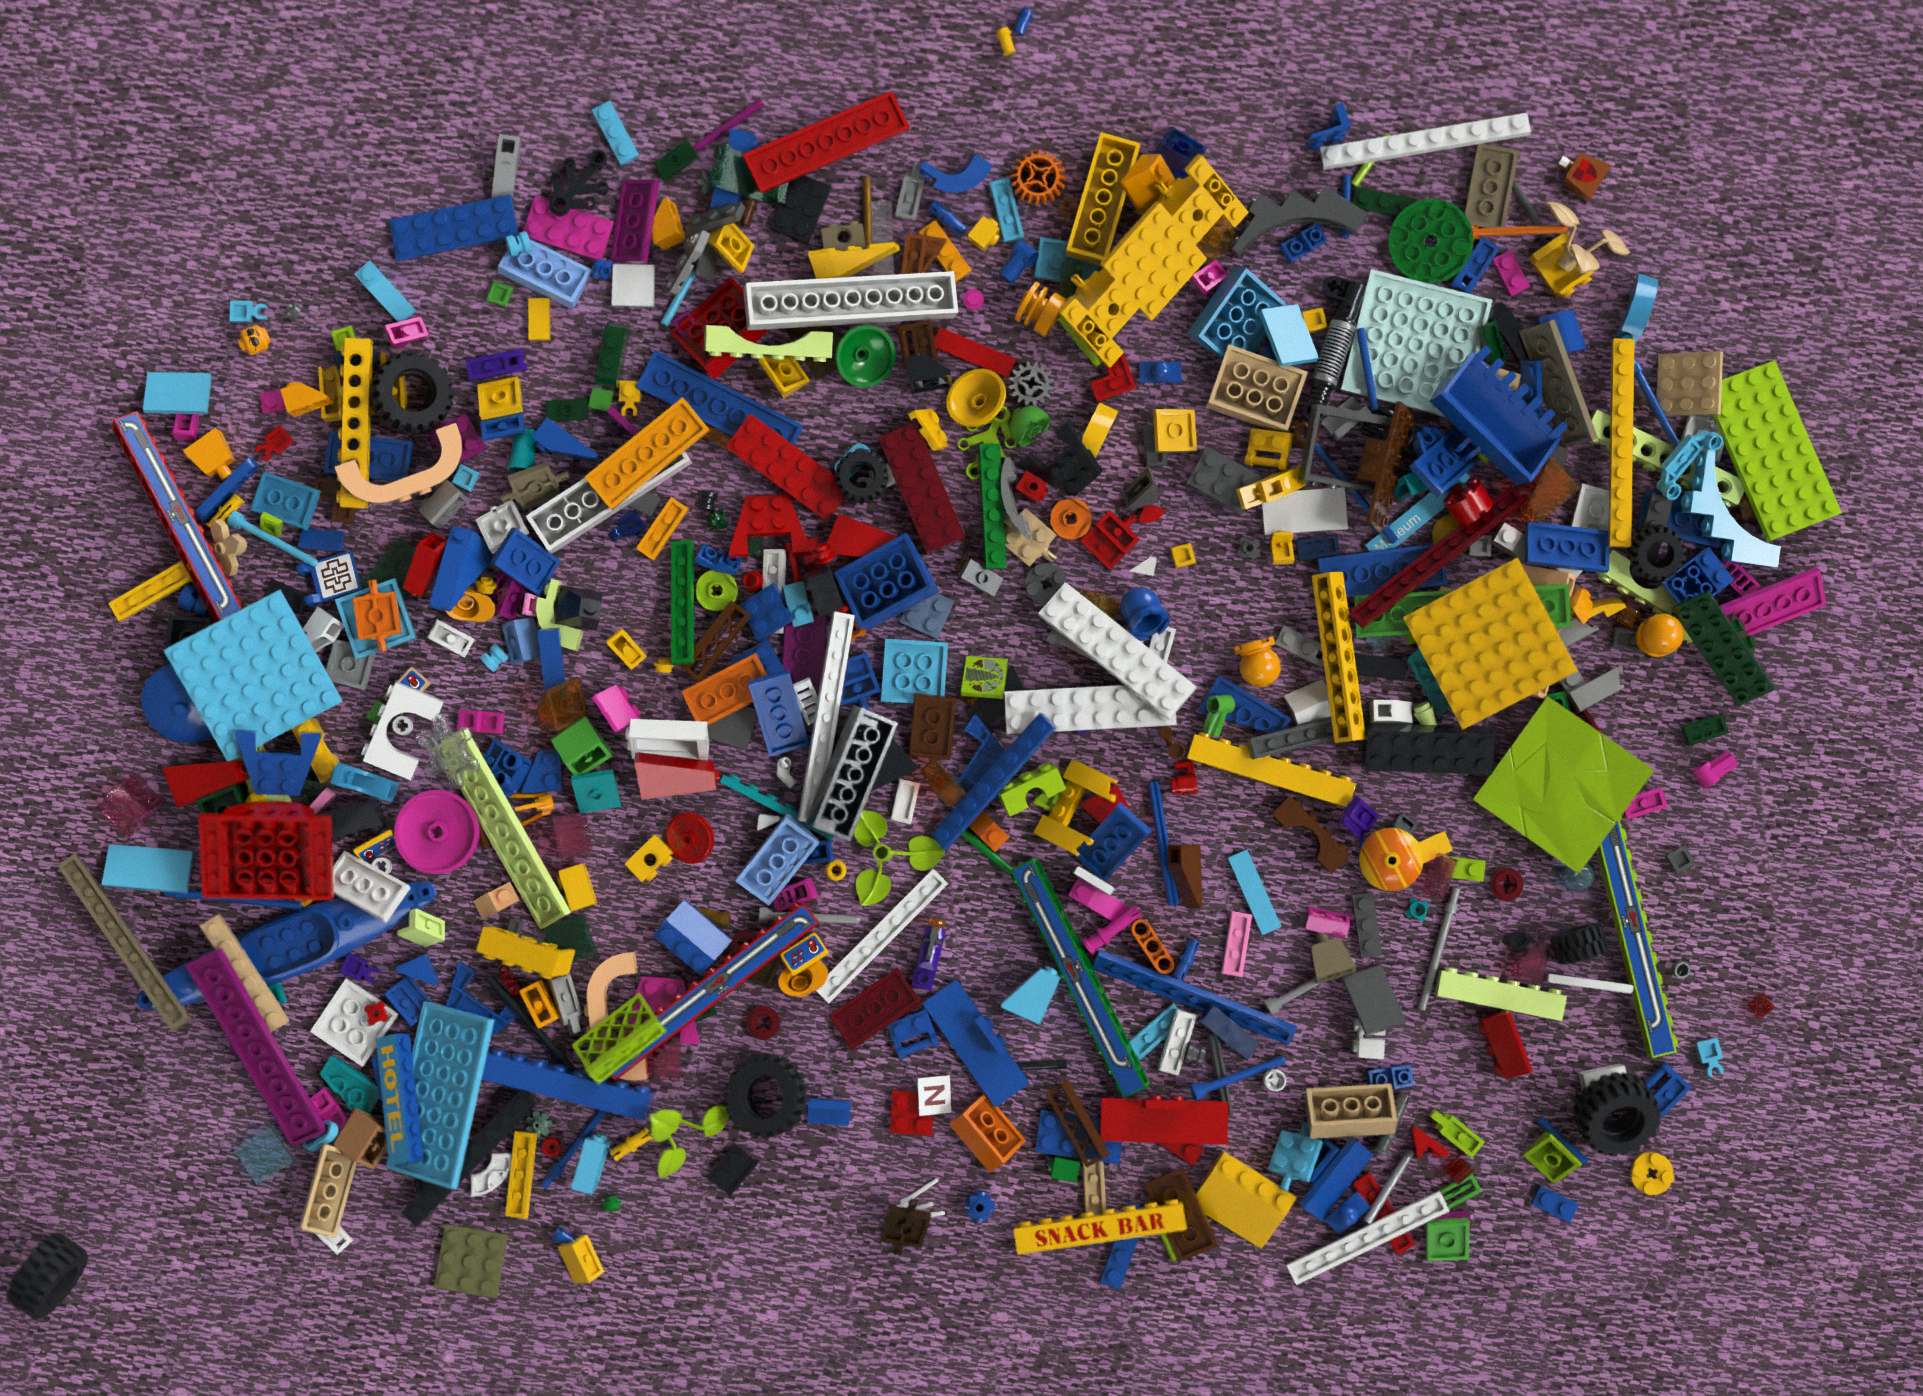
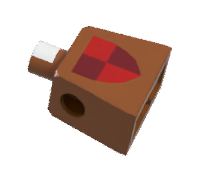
M1579 153L1574 161L1563 155L1557 164V167L1567 172L1561 182L1585 203L1592 198L1612 166L1583 153Z

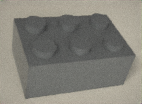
M1206 447L1185 487L1240 516L1244 509L1241 508L1236 489L1261 480L1262 476Z

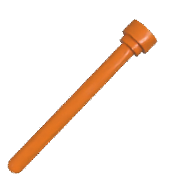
M1471 225L1473 241L1479 239V237L1566 233L1568 227L1565 225L1479 228L1478 226L1474 227V225Z

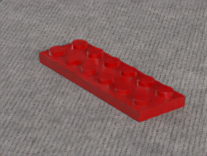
M749 413L725 447L826 522H828L844 499L843 495L838 491L834 474L751 413Z

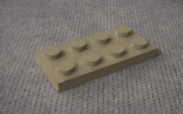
M1483 143L1476 145L1464 210L1470 225L1478 226L1479 228L1505 227L1519 150Z

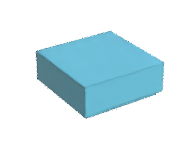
M460 464L451 483L471 492L480 473Z

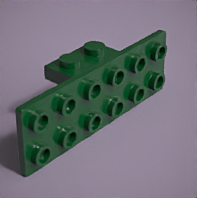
M1705 591L1672 607V612L1737 706L1775 690V686L1754 657L1756 646L1754 637L1746 632L1743 621L1740 618L1738 619L1734 613L1726 616L1710 591Z

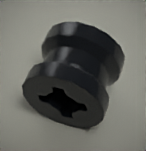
M698 490L697 495L699 498L695 502L694 507L715 511L714 503L718 499V494Z

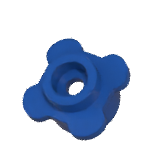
M597 259L592 265L593 277L595 279L599 277L608 279L613 261L610 259L607 261Z

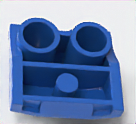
M493 738L491 740L492 744L483 758L503 793L510 797L521 788L531 769V760Z

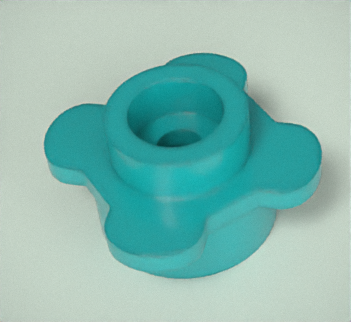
M1411 898L1409 900V909L1405 912L1408 918H1417L1418 921H1424L1429 903Z

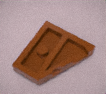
M907 233L901 274L926 273L946 244L947 239Z

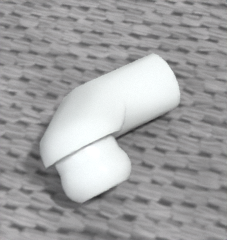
M783 757L777 762L776 775L790 789L797 781L790 775L791 760L788 757Z

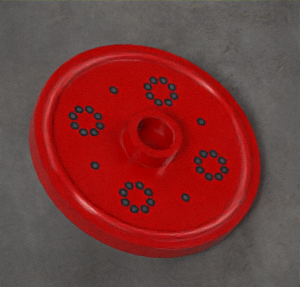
M683 812L673 817L669 822L666 830V840L668 847L674 852L673 855L677 859L688 864H696L709 857L714 847V834L706 819L694 812Z

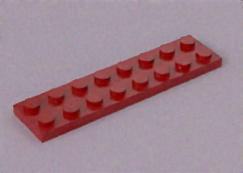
M890 91L744 153L742 158L759 193L762 194L904 133L910 129V126L893 91Z

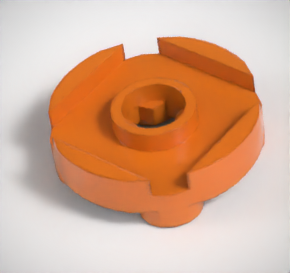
M1077 498L1059 501L1053 507L1050 515V524L1055 534L1060 538L1076 540L1083 537L1090 529L1092 515L1089 507L1082 500ZM1074 514L1077 522L1075 524H1067L1065 516Z

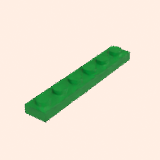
M979 444L978 460L984 570L1006 569L1000 444Z
M692 540L671 542V664L673 665L694 664V542Z

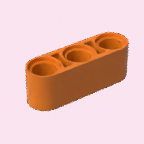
M1143 919L1135 920L1130 926L1132 935L1154 968L1162 974L1170 973L1174 967L1173 959L1149 923ZM1138 923H1144L1146 926V931L1141 935L1135 932V926ZM1151 940L1156 941L1158 945L1157 950L1154 952H1149L1146 948L1147 943ZM1162 958L1169 960V967L1165 970H1161L1158 966V962Z

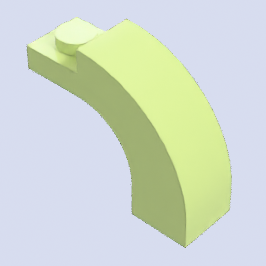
M551 579L550 583L546 584L544 595H547L546 599L537 597L536 614L541 629L559 628L561 646L578 652L583 631L555 624L556 604L562 582Z

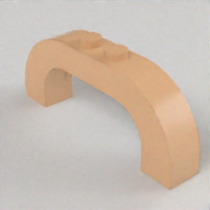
M454 423L436 430L442 447L441 457L436 465L425 471L386 485H374L363 478L356 460H352L336 466L337 475L349 492L357 498L370 503L382 504L396 500L402 503L412 499V494L418 492L420 496L432 492L431 487L447 480L459 464L462 454V441L458 427Z
M626 952L610 957L600 964L592 974L587 988V1004L584 1005L585 1016L589 1017L590 1024L587 1025V1032L608 1017L606 993L610 982L619 975L638 972L636 952ZM607 1029L599 1032L598 1038H605ZM596 1043L594 1051H601L603 1043ZM647 1057L620 1078L632 1081L648 1079Z

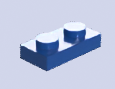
M1540 1184L1530 1203L1568 1223H1571L1579 1206L1578 1203Z

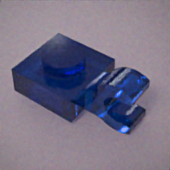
M634 509L617 521L620 526L608 534L612 541L615 542L625 534L630 539L647 527Z

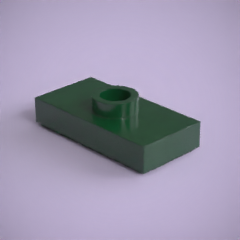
M687 139L655 161L654 164L663 179L667 181L700 157Z
M1496 320L1476 327L1482 347L1488 346L1491 350L1486 356L1488 365L1490 366L1497 358H1500L1503 362L1508 360Z
M588 398L546 400V417L553 422L589 420Z
M1722 713L1681 726L1687 746L1729 733Z

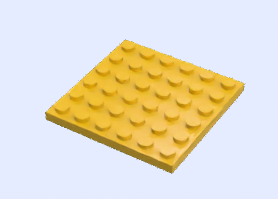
M1518 558L1403 617L1462 730L1578 671Z

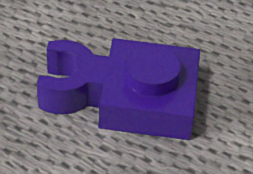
M348 953L340 973L358 981L364 976L367 982L376 983V980L372 979L370 974L372 971L380 973L381 970L377 967H367L368 960L353 953Z

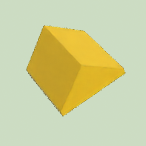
M734 223L713 229L707 240V243L732 269L740 274L744 272L754 244Z
M766 355L758 360L783 399L810 382L799 363L793 360V356L784 355V359H772V355Z

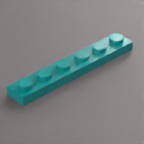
M731 773L729 776L723 775L720 783L784 816L788 813L798 821L799 813L795 812L797 807L787 802L785 805L778 803L777 800L779 798L768 792L765 796L758 792L760 788L750 783L745 786L740 783L741 778ZM799 821L803 826L815 831L816 833L832 841L834 840V835L805 824V822Z

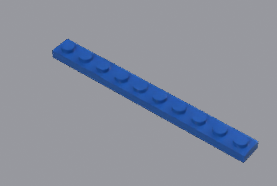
M1099 950L1092 967L1094 970L1202 1012H1206L1212 1004L1238 1026L1289 1045L1296 1033V1025L1103 950Z

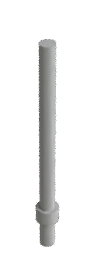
M1452 887L1448 903H1445L1443 910L1445 911L1417 1007L1424 1011L1430 997L1453 914H1456L1458 908L1456 904L1461 889Z

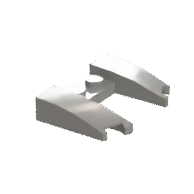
M1571 620V627L1562 628L1559 636L1567 648L1598 631L1599 628L1595 624L1591 627L1586 623L1581 624ZM1620 665L1587 684L1579 671L1558 682L1563 690L1566 691V695L1576 712L1580 713L1624 688V685H1620L1619 673L1623 672V667Z

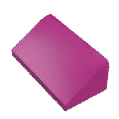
M1308 906L1305 926L1307 930L1346 938L1350 928V917L1346 914Z

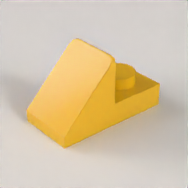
M622 628L605 641L631 670L647 657Z

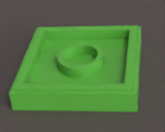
M1432 1219L1426 1222V1261L1469 1260V1219Z

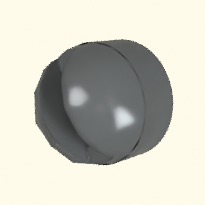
M1677 961L1672 964L1671 972L1675 977L1683 979L1690 974V966L1686 962Z

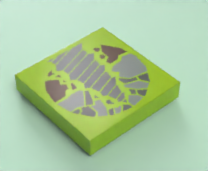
M966 656L961 696L1003 699L1008 659Z

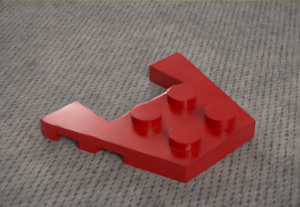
M788 494L746 496L729 549V558L748 557L747 537L791 535L792 555H811V547Z

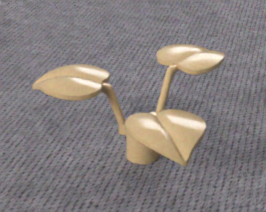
M1547 202L1545 204L1561 224L1571 227L1570 236L1563 248L1565 252L1557 260L1564 270L1571 271L1576 264L1581 274L1598 270L1600 265L1590 252L1602 244H1607L1610 250L1620 255H1628L1630 253L1622 239L1610 230H1603L1601 235L1604 239L1586 251L1577 244L1570 246L1577 229L1576 225L1579 224L1578 218L1571 209L1557 202Z

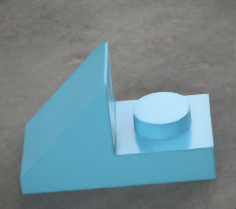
M800 581L783 586L787 606L794 618V621H792L793 626L796 627L814 622L804 582Z

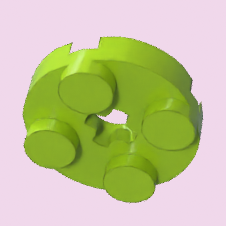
M711 570L704 573L697 581L696 597L705 609L720 612L725 609L731 600L733 602L736 601L738 595L737 583L730 574ZM713 586L722 587V594L720 596L717 594L713 596L711 594L713 593Z

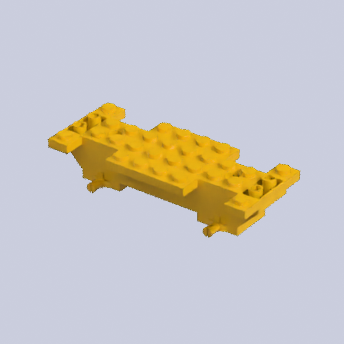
M1197 154L1184 169L1189 175L1184 179L1178 178L1169 187H1166L1161 180L1155 183L1154 187L1161 193L1158 201L1154 202L1100 263L1103 269L1100 272L1094 271L1084 281L1078 274H1074L1071 277V281L1077 286L1075 294L1070 296L1057 312L1089 349L1108 367H1111L1124 353L1112 338L1139 309L1147 319L1152 321L1207 260L1196 244L1217 220L1223 216L1228 224L1235 228L1249 213L1200 154Z

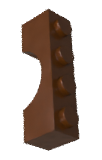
M1287 796L1270 815L1284 829L1302 826L1310 830L1314 834L1318 845L1315 859L1332 874L1350 856L1347 853L1349 849L1341 841L1337 843L1332 838L1333 833L1326 826L1322 828L1317 823L1318 818L1312 812L1306 813L1301 808L1303 804L1295 796L1293 798Z

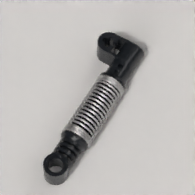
M1330 276L1323 282L1324 296L1330 301L1339 303L1336 315L1331 318L1328 326L1329 329L1327 330L1328 333H1326L1327 336L1324 340L1325 343L1321 347L1322 350L1320 352L1322 354H1319L1318 364L1315 365L1317 368H1314L1315 371L1310 381L1312 384L1311 394L1308 395L1309 399H1307L1303 407V415L1307 420L1310 417L1308 411L1311 409L1312 404L1327 406L1326 404H1328V399L1330 398L1329 394L1336 389L1338 376L1341 375L1343 362H1345L1346 355L1348 354L1347 351H1349L1348 348L1351 344L1350 341H1352L1353 334L1355 333L1354 331L1357 326L1355 321L1367 288L1361 283L1338 276ZM1333 285H1337V289H1334L1333 292H1330V288H1332ZM1342 285H1345L1342 297H1339L1338 290H1341ZM1320 414L1319 423L1323 420L1324 415Z

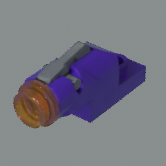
M930 917L929 922H926L911 984L913 987L932 991L947 928L945 920Z

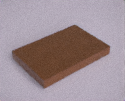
M915 693L908 756L950 760L957 697Z

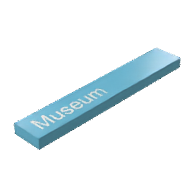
M1465 473L1454 484L1459 483L1461 485L1465 483L1470 478V476L1467 473ZM1448 489L1438 498L1432 492L1428 493L1389 525L1390 529L1399 538L1394 544L1389 541L1384 533H1379L1364 547L1368 552L1396 548L1446 507L1443 500L1449 494Z

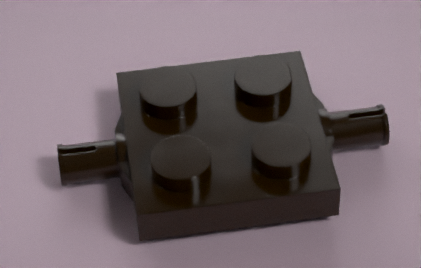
M913 1198L909 1200L907 1208L889 1205L880 1233V1241L895 1245L893 1253L896 1256L897 1253L898 1256L902 1254L903 1247L922 1248L931 1220V1212L916 1210L918 1201L914 1199L913 1202Z

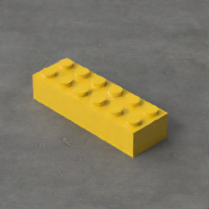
M1100 133L1065 257L1102 267L1100 263L1110 252L1127 194L1120 182L1136 163L1141 143Z

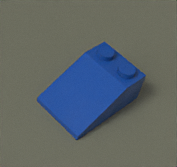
M548 417L532 436L536 441L534 445L546 455L550 452L554 456L601 464L603 461L596 453Z

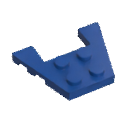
M976 714L973 715L964 731L982 742L981 746L960 778L940 767L930 782L932 785L968 793L1005 752V749Z
M236 730V738L255 794L299 796L322 733L302 732L301 754L256 752V731Z
M461 961L458 963L446 1006L493 1019L492 1037L515 1020L518 1015L508 1004L501 1014H498L467 993L465 988L476 971ZM514 998L525 1011L528 1009L525 1004Z

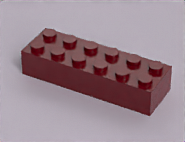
M917 421L878 437L880 446L926 555L965 540L963 530L926 442L919 431Z

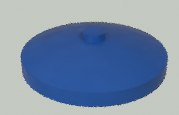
M172 664L165 665L156 670L145 683L141 696L142 709L150 725L166 738L181 743H197L213 736Z

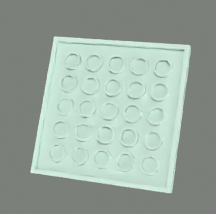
M1371 269L1356 329L1365 328L1377 400L1394 405L1399 401L1407 408L1445 417L1429 400L1437 386L1472 351L1477 353L1480 350L1481 341L1476 327L1487 323L1492 300ZM1355 329L1340 391L1368 398Z

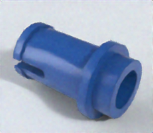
M1022 8L1018 11L1019 16L1012 31L1020 36H1025L1029 22L1034 17L1032 16L1033 11Z
M558 1227L552 1236L555 1239V1243L558 1241L561 1244H570L577 1239L566 1232L564 1227Z

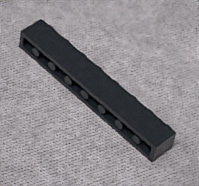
M520 1090L466 1145L458 1186L538 1105L540 1101L531 1092ZM430 1182L401 1213L417 1227L455 1189Z

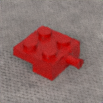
M1109 510L1080 542L1110 571L1139 542L1140 539L1129 528L1138 518L1131 512L1122 521Z

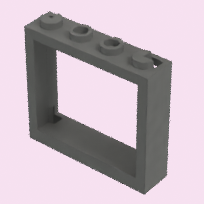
M1312 404L1299 479L1305 480V485L1317 486V483L1325 484L1324 488L1337 490V487L1340 486L1345 487V492L1357 493V490L1365 491L1364 495L1373 496L1376 483L1367 485L1310 475L1319 418L1321 414L1382 425L1384 428L1381 440L1387 441L1392 417Z

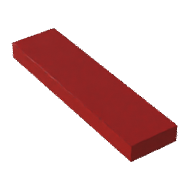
M939 327L935 336L938 350L983 369L991 370L1007 379L1009 378L1016 358L942 327Z
M1368 1171L1352 1182L1354 1188L1372 1207L1381 1192L1372 1174ZM1387 1199L1374 1218L1375 1221L1395 1212ZM1408 1231L1388 1241L1397 1255L1415 1245Z

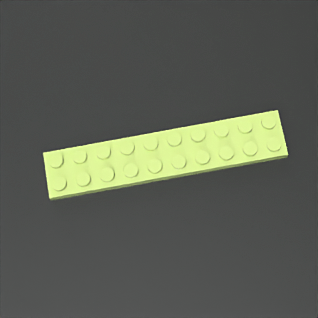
M467 728L459 731L437 746L467 802L474 809L479 823L540 930L571 913Z

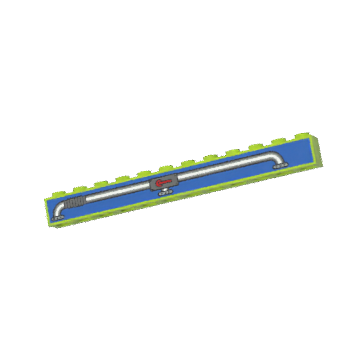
M1621 816L1596 852L1629 985H1633V993L1631 994L1647 1057L1655 1058L1676 1053L1678 1041L1676 1035L1672 1034L1671 1026H1673L1671 1015L1667 1013L1666 1005H1668L1666 994L1662 993V976L1656 969L1655 964L1658 963L1657 956L1651 949L1652 936L1650 931L1646 929L1647 916L1641 908L1642 895L1636 888L1637 875L1635 870L1631 868L1630 861H1632V855L1630 850L1626 848L1625 841L1627 840L1625 829L1621 828Z

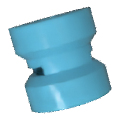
M526 231L520 232L517 236L509 235L505 237L511 257L517 256L520 252L528 253L532 251Z
M494 643L490 647V651L483 653L480 659L490 670L495 672L499 668V664L506 662L509 656Z

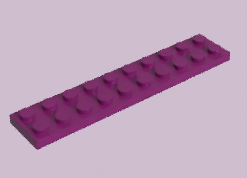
M222 947L185 965L290 1145L293 1147L324 1134L328 1130Z

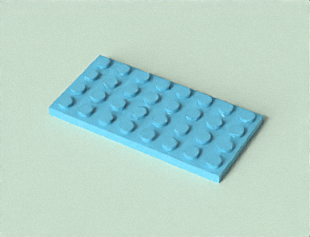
M423 1001L412 1050L423 1161L404 1166H389L388 1158L386 1168L446 1188L457 1189L494 1024L493 1019Z

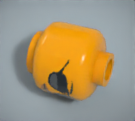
M253 325L241 330V339L237 340L241 351L246 350L251 356L267 350L268 344L271 343L264 327L261 328L259 325Z

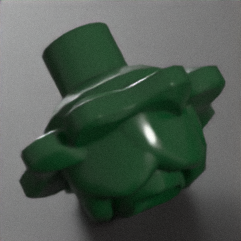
M722 508L710 511V514L707 516L706 520L709 531L718 530L719 527L725 529L728 526V521L724 520L725 512H723Z

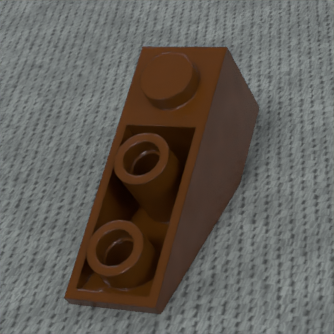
M1167 845L1168 867L1186 908H1202L1201 845Z

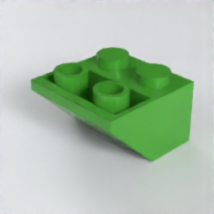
M586 715L550 738L565 765L574 776L586 774L612 757L609 745Z

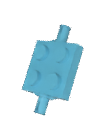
M1303 1122L1300 1133L1282 1130L1271 1158L1268 1170L1283 1177L1279 1187L1283 1191L1288 1192L1291 1180L1309 1182L1323 1143L1318 1139H1310L1308 1136V1122Z

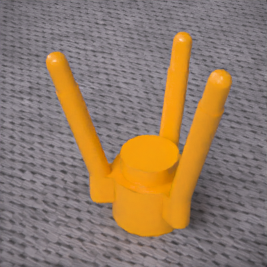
M551 793L513 794L509 797L539 798L535 799V803L515 807V811L535 807L537 811H542L521 822L522 827L543 816L550 815V811L555 810Z

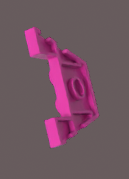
M642 976L635 995L640 992L652 1011L655 1012L662 1006L666 1009L671 1005L670 1000L679 993L683 996L688 992L685 979ZM641 1002L634 1005L632 1011H639ZM630 1016L628 1025H635L637 1016ZM695 1020L681 1030L680 1043L700 1044ZM626 1030L625 1035L627 1033L631 1034L633 1030Z

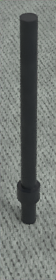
M492 974L489 975L485 980L552 1053L553 1059L562 1065L569 1066V1071H574L576 1067L565 1056V1051L562 1048H558L541 1028L538 1029L534 1020Z

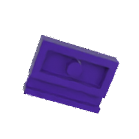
M1355 795L1343 812L1345 815L1342 819L1339 818L1338 821L1354 836L1363 840L1362 835L1365 832L1368 833L1379 815L1361 798Z

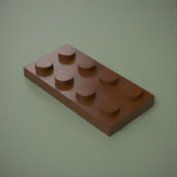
M1184 1167L1144 1183L1152 1203L1156 1202L1157 1206L1165 1205V1201L1178 1199V1203L1183 1202L1187 1229L1167 1233L1180 1262L1219 1245Z

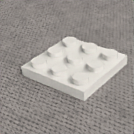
M346 978L310 1032L364 1067L377 1048L376 1039L386 1035L398 1017L399 1012L385 1004L386 1014L388 1015L387 1021H379L374 1025L368 1024V1015L364 1011L365 1006L368 1004L375 1005L381 1000Z

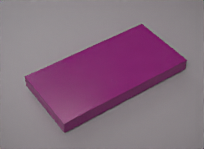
M655 179L622 180L610 258L614 263H647L660 181Z
M813 615L814 622L794 627L793 622H790L784 626L782 665L785 670H789L793 684L810 678L817 696L819 695L825 659L826 615L820 617L819 615ZM809 687L799 691L798 694L809 690Z

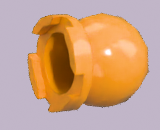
M1665 613L1655 614L1643 620L1635 633L1636 644L1640 651L1654 658L1673 653L1680 647L1684 638V628L1679 620Z
M1273 636L1267 638L1268 642L1264 638L1240 645L1241 649L1239 646L1233 647L1235 655L1240 654L1242 657L1239 663L1240 674L1243 680L1251 686L1257 688L1267 687L1273 684L1279 677L1281 663L1277 654L1271 650V645L1275 644Z

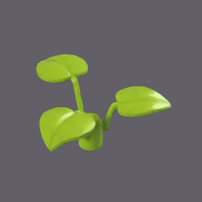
M863 810L855 828L854 836L865 847H869L876 842L873 855L878 860V873L873 869H866L858 875L856 891L860 904L862 906L873 905L882 901L888 895L891 889V880L888 876L881 875L882 863L888 862L893 855H910V864L915 869L927 871L939 862L945 854V850L934 839L927 836H917L909 842L910 852L892 851L889 846L880 844L879 841L887 833L885 818L879 813Z
M729 1104L716 1105L710 1108L702 1118V1125H696L683 1120L681 1114L675 1110L667 1111L663 1109L649 1115L652 1138L657 1142L668 1139L672 1146L671 1149L665 1150L658 1160L657 1173L661 1179L679 1170L686 1159L685 1150L681 1147L676 1148V1144L671 1137V1134L678 1129L679 1124L682 1123L698 1130H704L703 1133L706 1137L714 1136L728 1122L730 1114L727 1113L726 1108L729 1107Z

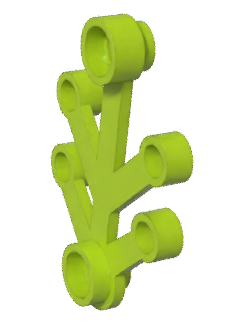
M1003 405L1000 410L1004 414L1002 419L995 416L992 420L983 424L991 423L988 431L969 438H961L958 441V448L961 451H967L970 446L983 442L982 444H1000L996 435L999 426L1005 437V447L1008 449L1015 448L1017 444L1015 440L1013 446L1007 445V440L1013 439L1007 423L1010 419L1008 407ZM976 426L975 429H970L969 427L966 428L970 432H975V430L977 431L980 426ZM962 441H966L968 443V446L966 448H962L960 446V443ZM1000 445L1001 458L1005 459L1007 457L1004 455ZM978 454L974 463H970L966 468V474L971 480L979 479ZM973 468L978 470V474L975 476L970 473Z

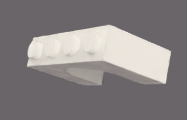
M396 682L395 686L390 685L386 697H389L387 705L382 704L377 715L381 717L379 724L374 723L369 734L373 738L370 744H365L361 755L365 756L364 762L411 780L419 758L402 752L391 745L387 737V725L394 716L404 712L414 713L435 722L444 701Z

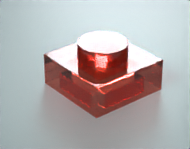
M1460 1155L1456 1156L1443 1168L1457 1185L1474 1172Z

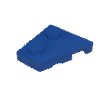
M556 749L539 750L522 788V793L563 791L561 756Z

